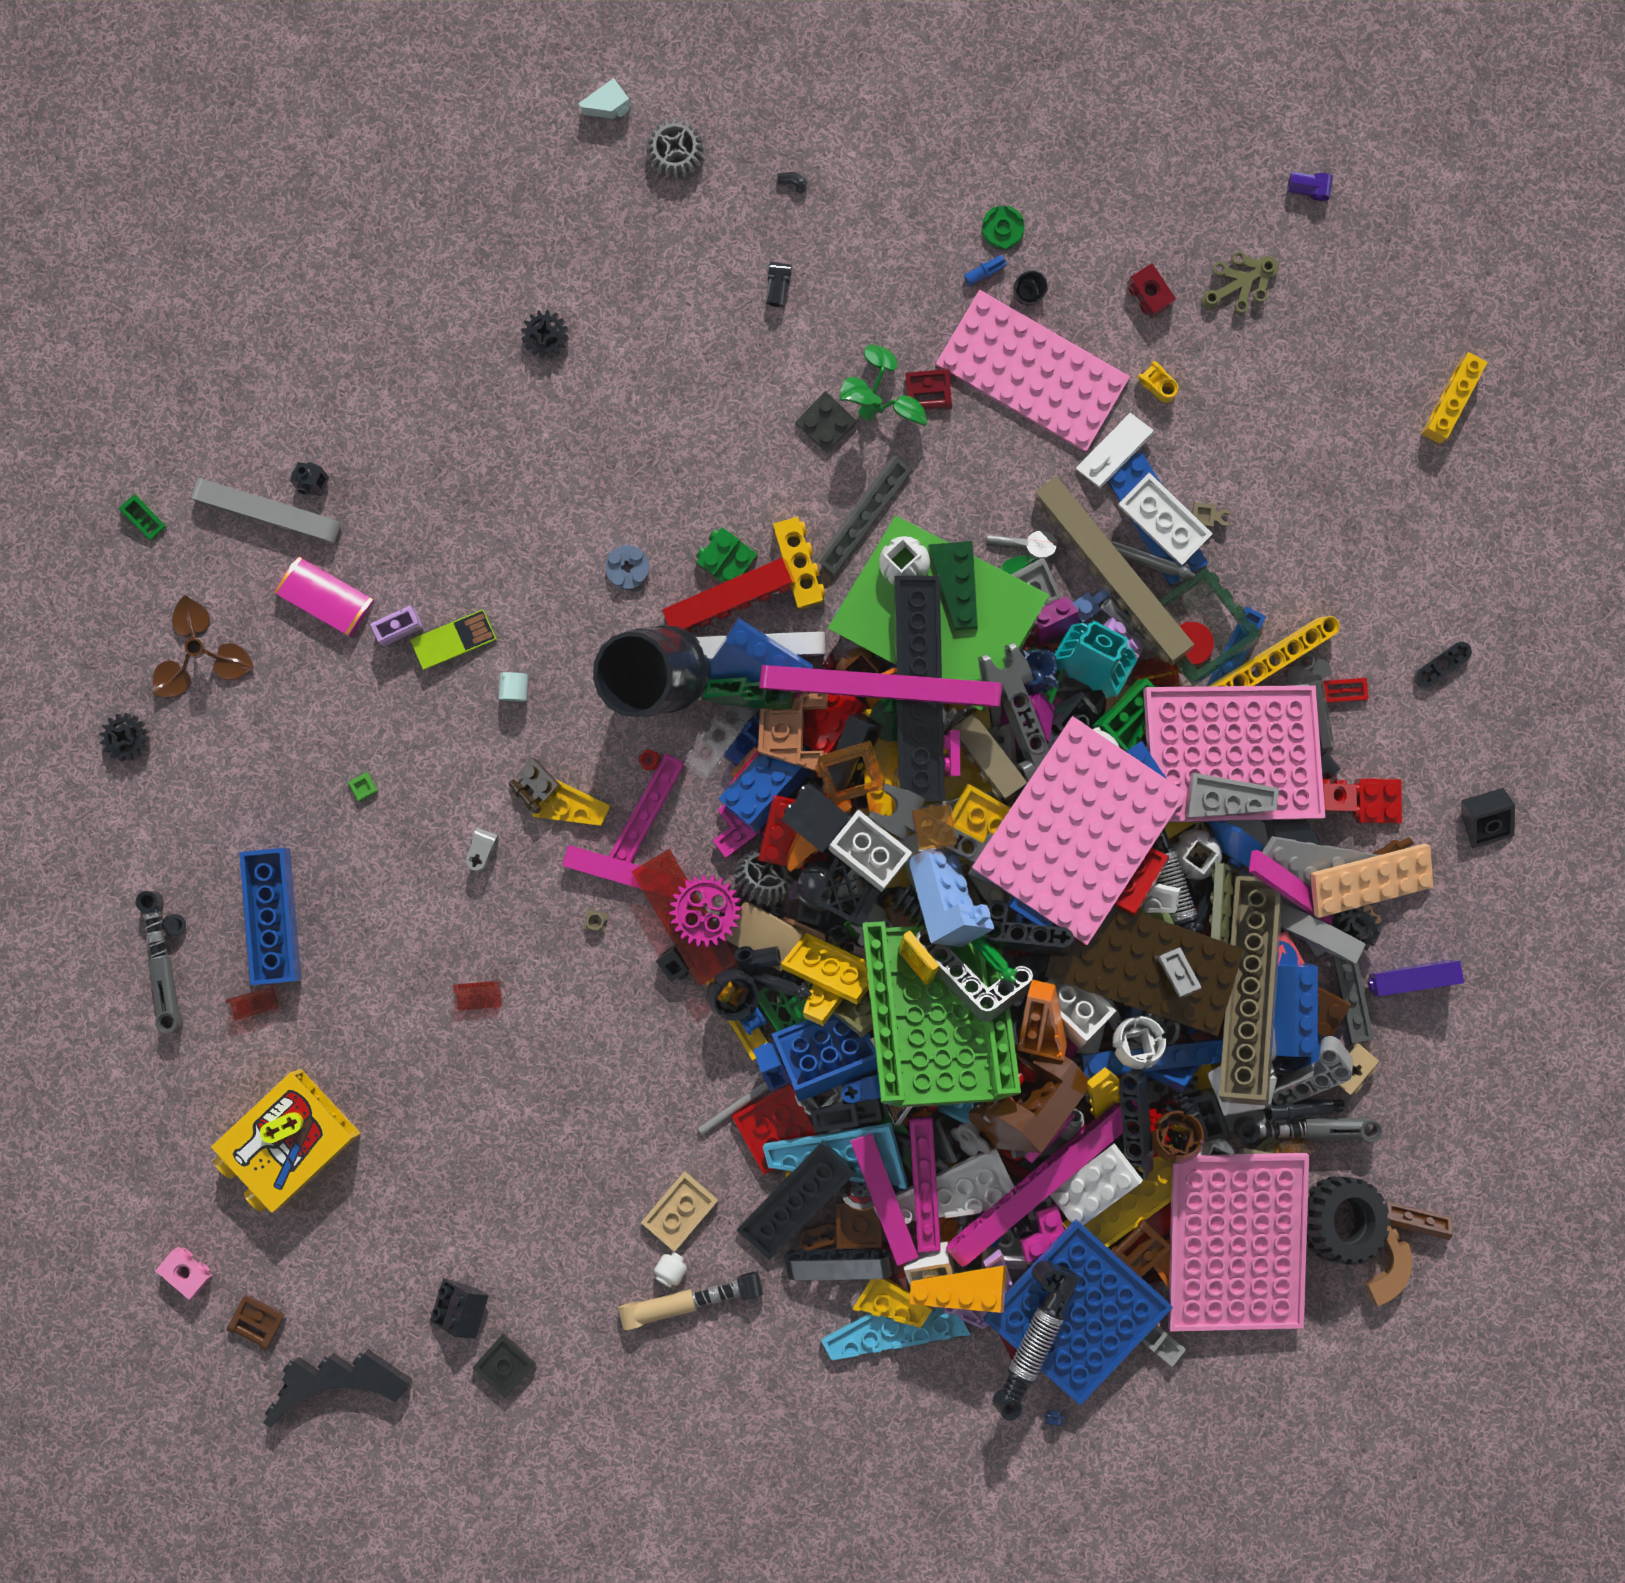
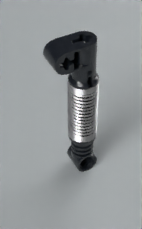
M1164 827L1152 848L1168 855L1169 860L1156 882L1180 889L1177 910L1175 913L1169 914L1174 925L1197 932L1196 930L1199 929L1198 926L1195 927L1198 918L1197 911H1195V908L1188 909L1194 907V905L1190 904L1193 901H1189L1192 897H1188L1190 893H1187L1189 889H1185L1188 886H1184L1187 882H1183L1185 878H1182L1184 874H1180L1183 870H1179L1181 866H1178L1180 863L1176 862L1179 859H1175L1178 855L1175 848L1170 845Z
M1039 1261L1033 1267L1032 1276L1034 1280L1049 1292L1044 1302L1040 1303L1037 1307L1035 1315L1027 1328L1028 1330H1026V1334L1022 1338L1023 1341L1020 1342L1021 1344L1017 1349L1018 1352L1015 1353L1016 1355L1012 1359L1008 1369L1009 1379L1006 1380V1384L1003 1386L1004 1389L996 1392L992 1399L994 1408L1008 1421L1015 1420L1020 1416L1022 1412L1021 1401L1025 1395L1024 1393H1026L1029 1385H1032L1038 1376V1369H1041L1042 1362L1045 1361L1044 1359L1048 1355L1047 1351H1050L1049 1348L1052 1347V1340H1055L1056 1333L1059 1332L1058 1329L1063 1324L1065 1318L1064 1311L1081 1278L1076 1272L1049 1261Z

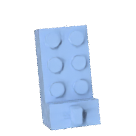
M926 848L908 859L929 939L932 944L962 947L994 930L987 905L973 906L958 855L948 851Z

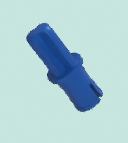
M999 255L985 264L983 262L980 263L979 267L965 273L964 278L968 286L971 287L985 278L989 279L990 275L1006 267L1005 258Z

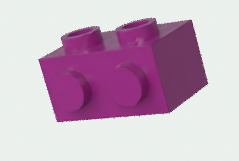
M1068 596L1057 599L1043 608L1031 633L1040 645L1068 632L1071 625L1078 624L1079 611Z

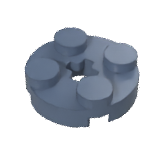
M624 545L609 553L605 569L609 580L615 586L624 590H632L641 586L649 575L650 565L641 549ZM625 562L634 565V568L630 569V573H626L625 570L621 569Z

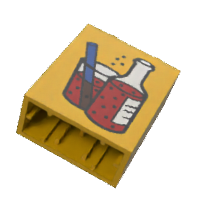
M299 1069L290 1072L211 1146L218 1154L213 1162L216 1168L227 1178L233 1179L237 1175L248 1187L244 1192V1197L253 1208L259 1212H263L267 1208L273 1213L288 1203L361 1133L306 1073ZM292 1112L302 1116L304 1123L298 1132L274 1143H266L261 1139L260 1129L266 1123ZM289 1117L290 1121L284 1124V1127L292 1126L295 1129L294 1125L297 1123V1120H292ZM269 1126V1131L266 1134L274 1139V1134L279 1132L280 1129L279 1127L271 1129Z

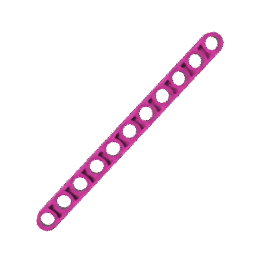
M762 665L759 688L777 691L1000 707L1002 683Z
M1132 1100V1103L1138 1107L1137 1103ZM1115 1103L1101 1116L1091 1121L948 1243L946 1250L960 1266L969 1264L1123 1133L1121 1103Z

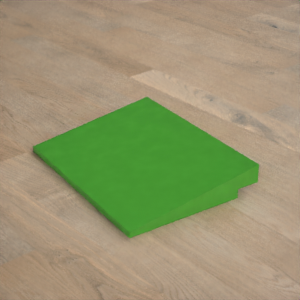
M896 515L828 626V629L894 665H896L894 585L890 584L888 579L883 577L879 568L881 551L884 546H889L890 541L894 538L906 536L920 541L921 546L926 547L930 557V567L926 576H938L928 545L948 543ZM904 548L892 561L902 570L915 556L908 549ZM974 556L978 629L955 630L940 584L942 678L981 681L978 657L986 654L992 659L998 669H1003L1006 664L1005 645L1015 643L1018 649L1021 650L1050 595ZM970 705L983 713L987 708L986 706Z

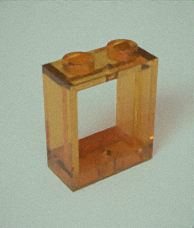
M871 741L821 755L817 765H815L818 777H822L825 784L823 785L825 796L830 798L835 804L882 790L885 784V779ZM862 756L871 782L837 792L827 766Z

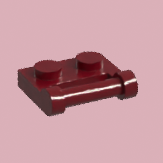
M949 369L905 373L907 396L914 398L915 395L944 393V399L918 402L924 409H952Z

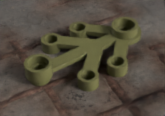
M1241 251L1235 252L1231 257V263L1234 266L1244 265L1254 268L1249 273L1228 268L1225 263L1217 262L1212 268L1215 276H1225L1236 280L1217 291L1209 290L1205 292L1201 299L1202 305L1206 309H1214L1219 304L1220 299L1241 288L1238 301L1234 305V310L1238 314H1243L1249 306L1247 300L1252 281L1259 277L1258 289L1253 294V300L1256 303H1263L1267 298L1266 288L1269 278L1274 277L1279 268L1278 262L1273 257L1265 256L1257 260L1245 257V254ZM1235 256H1240L1242 261L1237 262ZM1264 264H1270L1271 269L1267 270ZM1216 267H1222L1223 272H1217ZM1257 293H1262L1263 299L1257 298ZM1210 295L1214 296V297H1215V301H1214V302L1209 301V300H1208V296H1210ZM1239 303L1245 306L1244 310L1238 308Z

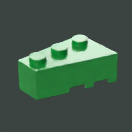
M1147 678L1137 680L1093 725L1094 729L1099 727L1101 731L1110 734L1117 741L1119 748L1125 752L1136 745L1146 725L1143 689L1155 687Z

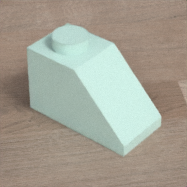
M614 78L579 103L583 115L610 119L624 116L629 111V107H631L629 98Z

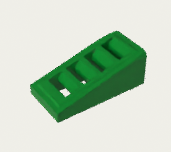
M133 494L118 508L149 541L167 527L136 494ZM138 503L140 506L130 514L128 510ZM144 509L146 512L136 520L134 517ZM150 516L152 519L142 526L140 523ZM156 522L158 526L148 533L146 530Z

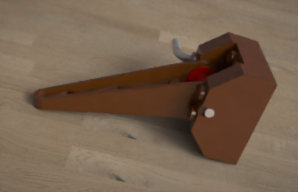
M1018 1051L1016 1059L1021 1093L993 1102L973 1103V1108L969 1112L970 1122L978 1127L980 1130L979 1136L987 1141L990 1148L1042 1153L1088 1091L1087 1081L1090 1079L1072 1060L1065 1056L1063 1061Z

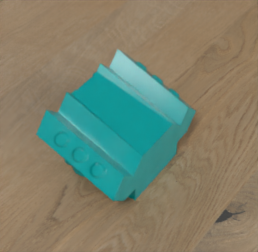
M1096 621L1088 625L1084 623L1071 625L1054 655L1057 656L1056 671L1065 670L1068 678L1081 681L1091 687L1092 691L1102 689L1106 698L1118 696L1137 662V657L1134 650L1127 647L1128 638Z

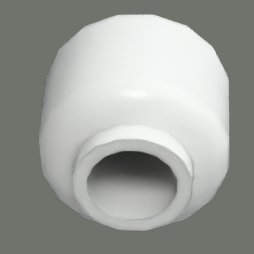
M674 1252L672 1255H662L654 1268L655 1279L669 1288L672 1285H679L687 1271V1267L683 1263L684 1258Z

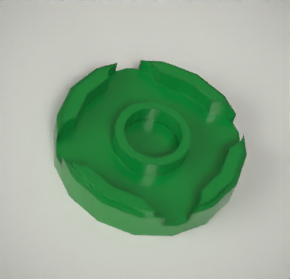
M1011 206L993 207L986 213L982 221L981 231L983 238L990 246L996 249L1005 250L1012 248L1020 242L1024 235V219L1019 211Z

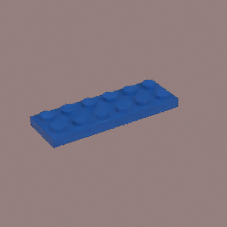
M1141 451L1132 456L1107 482L1119 502H1121L1148 473L1158 482L1160 481ZM1129 517L1150 554L1177 563ZM1198 548L1182 566L1188 564V568L1193 573L1207 565L1208 561L1200 548ZM1161 572L1169 586L1180 580L1178 575H1169Z

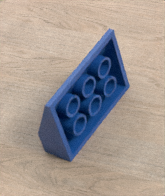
M738 618L709 662V678L714 680L746 677L750 683L760 682L762 665L813 669V665Z
M1278 964L1274 1018L1276 1056L1318 1057V966L1314 964Z
M833 1014L824 1026L808 1019L772 1034L798 1102L877 1071L876 1052L870 1033L868 1032L863 1037L859 1036Z

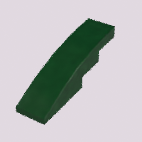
M745 677L708 680L702 698L709 702L746 708L792 709L796 692L760 689V682L750 683Z

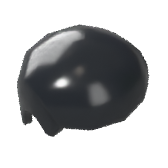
M1035 270L1022 273L1017 277L1013 285L1015 299L1020 304L1026 306L1035 305L1040 302L1048 291L1047 279L1042 273Z

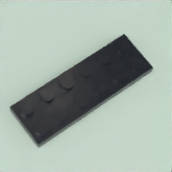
M822 1140L739 1225L737 1231L770 1260L855 1174L856 1170Z

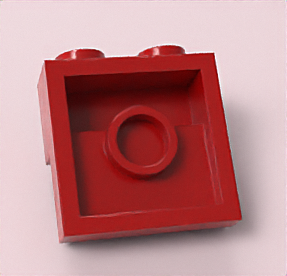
M1355 779L1356 783L1353 784L1357 785V811H1352L1356 823H1402L1401 779Z

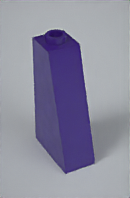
M1443 960L1370 973V979L1367 980L1369 991L1373 992L1374 996L1464 983L1461 962L1456 960Z

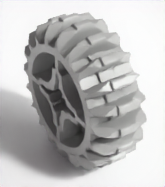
M675 118L672 119V124H668V121L665 119L663 127L657 123L656 128L658 131L651 130L650 134L652 137L647 138L649 145L646 146V152L649 153L647 155L648 160L652 161L651 166L653 168L658 167L657 171L659 174L665 171L667 178L671 173H674V178L677 179L680 172H682L683 177H686V170L693 173V166L699 167V160L704 158L702 151L705 150V147L701 144L703 137L698 136L699 130L697 128L693 129L691 122L685 126V120L683 119L679 124H677ZM671 134H678L675 137H669ZM687 138L693 144L691 154L684 147ZM660 143L666 149L664 159L658 154ZM679 146V150L676 151L675 149V151H672L671 147ZM676 159L683 160L681 162L672 163Z

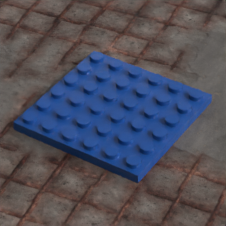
M1075 1219L1005 1293L1004 1313L987 1312L983 1319L1012 1346L1018 1349L1040 1303L1044 1302L1049 1292L1034 1280L1032 1270L1035 1264L1043 1260L1049 1261L1080 1275L1081 1278L1064 1311L1065 1318L1063 1324L1058 1329L1059 1332L1056 1333L1055 1340H1052V1347L1049 1348L1050 1351H1047L1048 1355H1046L1045 1361L1042 1362L1043 1365L1040 1370L1079 1405H1082L1166 1316L1173 1306Z

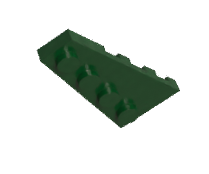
M973 541L929 544V550L937 574L940 576V584L955 630L978 629Z

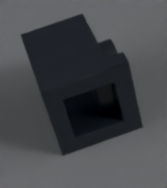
M679 943L661 953L656 960V963L671 982L677 978L682 980L690 974L689 969L692 966L691 962L679 948Z

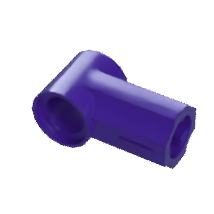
M1291 172L1287 192L1309 195L1313 200L1327 201L1330 199L1333 176L1327 173L1310 175Z

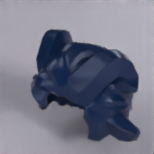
M1021 649L1020 652L1028 662L1033 676L1032 682L1025 684V688L1032 694L1037 692L1044 694L1049 691V686L1058 688V681L1054 677L1057 670V656H1054L1055 653L1050 650L1041 651L1034 649L1033 651L1026 652Z

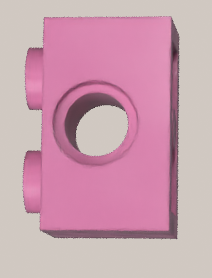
M177 1247L171 1251L155 1271L190 1300L197 1295L212 1277V1274L209 1272L210 1269L202 1262L198 1263L192 1258L193 1255L188 1249ZM183 1266L189 1269V1276H185L182 1273Z

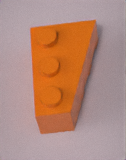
M1032 980L1026 1001L1018 1051L1063 1061L1067 1040L1056 987L1053 984Z

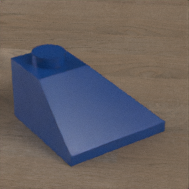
M1208 821L1221 846L1222 852L1230 857L1228 861L1239 868L1241 865L1249 868L1252 851H1261L1264 845L1242 829L1226 821Z

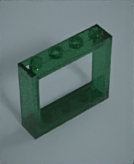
M1207 567L1197 573L1194 578H1190L1158 601L1165 608L1205 580L1248 636L1198 671L1186 655L1178 660L1175 664L1193 687L1255 645L1260 637V631L1255 623H1250L1247 620V614L1240 605L1236 606L1230 591L1227 588H1222L1216 573L1210 572Z

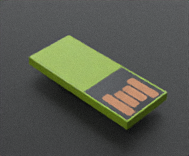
M483 609L410 639L423 670L497 640Z

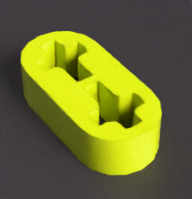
M288 1113L263 1125L260 1129V1137L266 1143H274L301 1130L304 1123L303 1118L298 1113ZM289 1117L292 1120H297V1123L294 1125L295 1129L292 1126L284 1127V1124L290 1121ZM269 1126L271 1129L277 1127L280 1129L279 1132L274 1134V1139L266 1134L269 1131Z

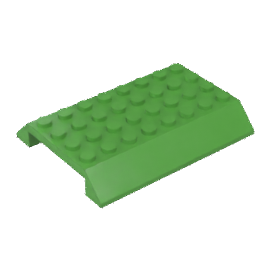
M885 922L862 923L881 1103L897 1107L993 1102L1020 1094L1021 1089L1010 1007L995 1019L984 1022L978 1019L937 975H935L931 983L925 985L898 952L903 935L910 930L916 937L917 933L924 929V926L920 928L916 926L886 928ZM994 932L990 935V937L996 938L1000 935V933ZM927 942L921 943L923 945H930ZM971 943L962 947L948 946L987 988L1000 980L1001 973L996 972ZM995 949L1003 958L1002 949ZM937 958L939 961L945 960L944 958ZM955 973V974H952V976H954V977H959V976H961V975L956 974V973ZM972 989L966 990V991H968V992H970V993L976 992L975 990H972ZM1001 992V993H999V994H1001V995H1003V996H1007V995H1008V993H1006V992ZM988 1005L982 1006V1007L985 1008V1009H990V1008H991V1007L988 1006Z

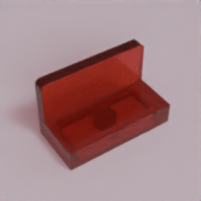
M1160 657L1137 661L1131 671L1134 683L1137 680L1147 678L1155 687H1179V670L1176 663L1171 666L1168 661L1165 663Z
M501 980L453 985V992L457 993L458 1010L502 1006Z
M274 987L225 1000L226 1004H231L235 1020L279 1009Z

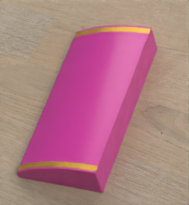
M299 556L288 568L273 591L280 597L350 637H353L374 601Z

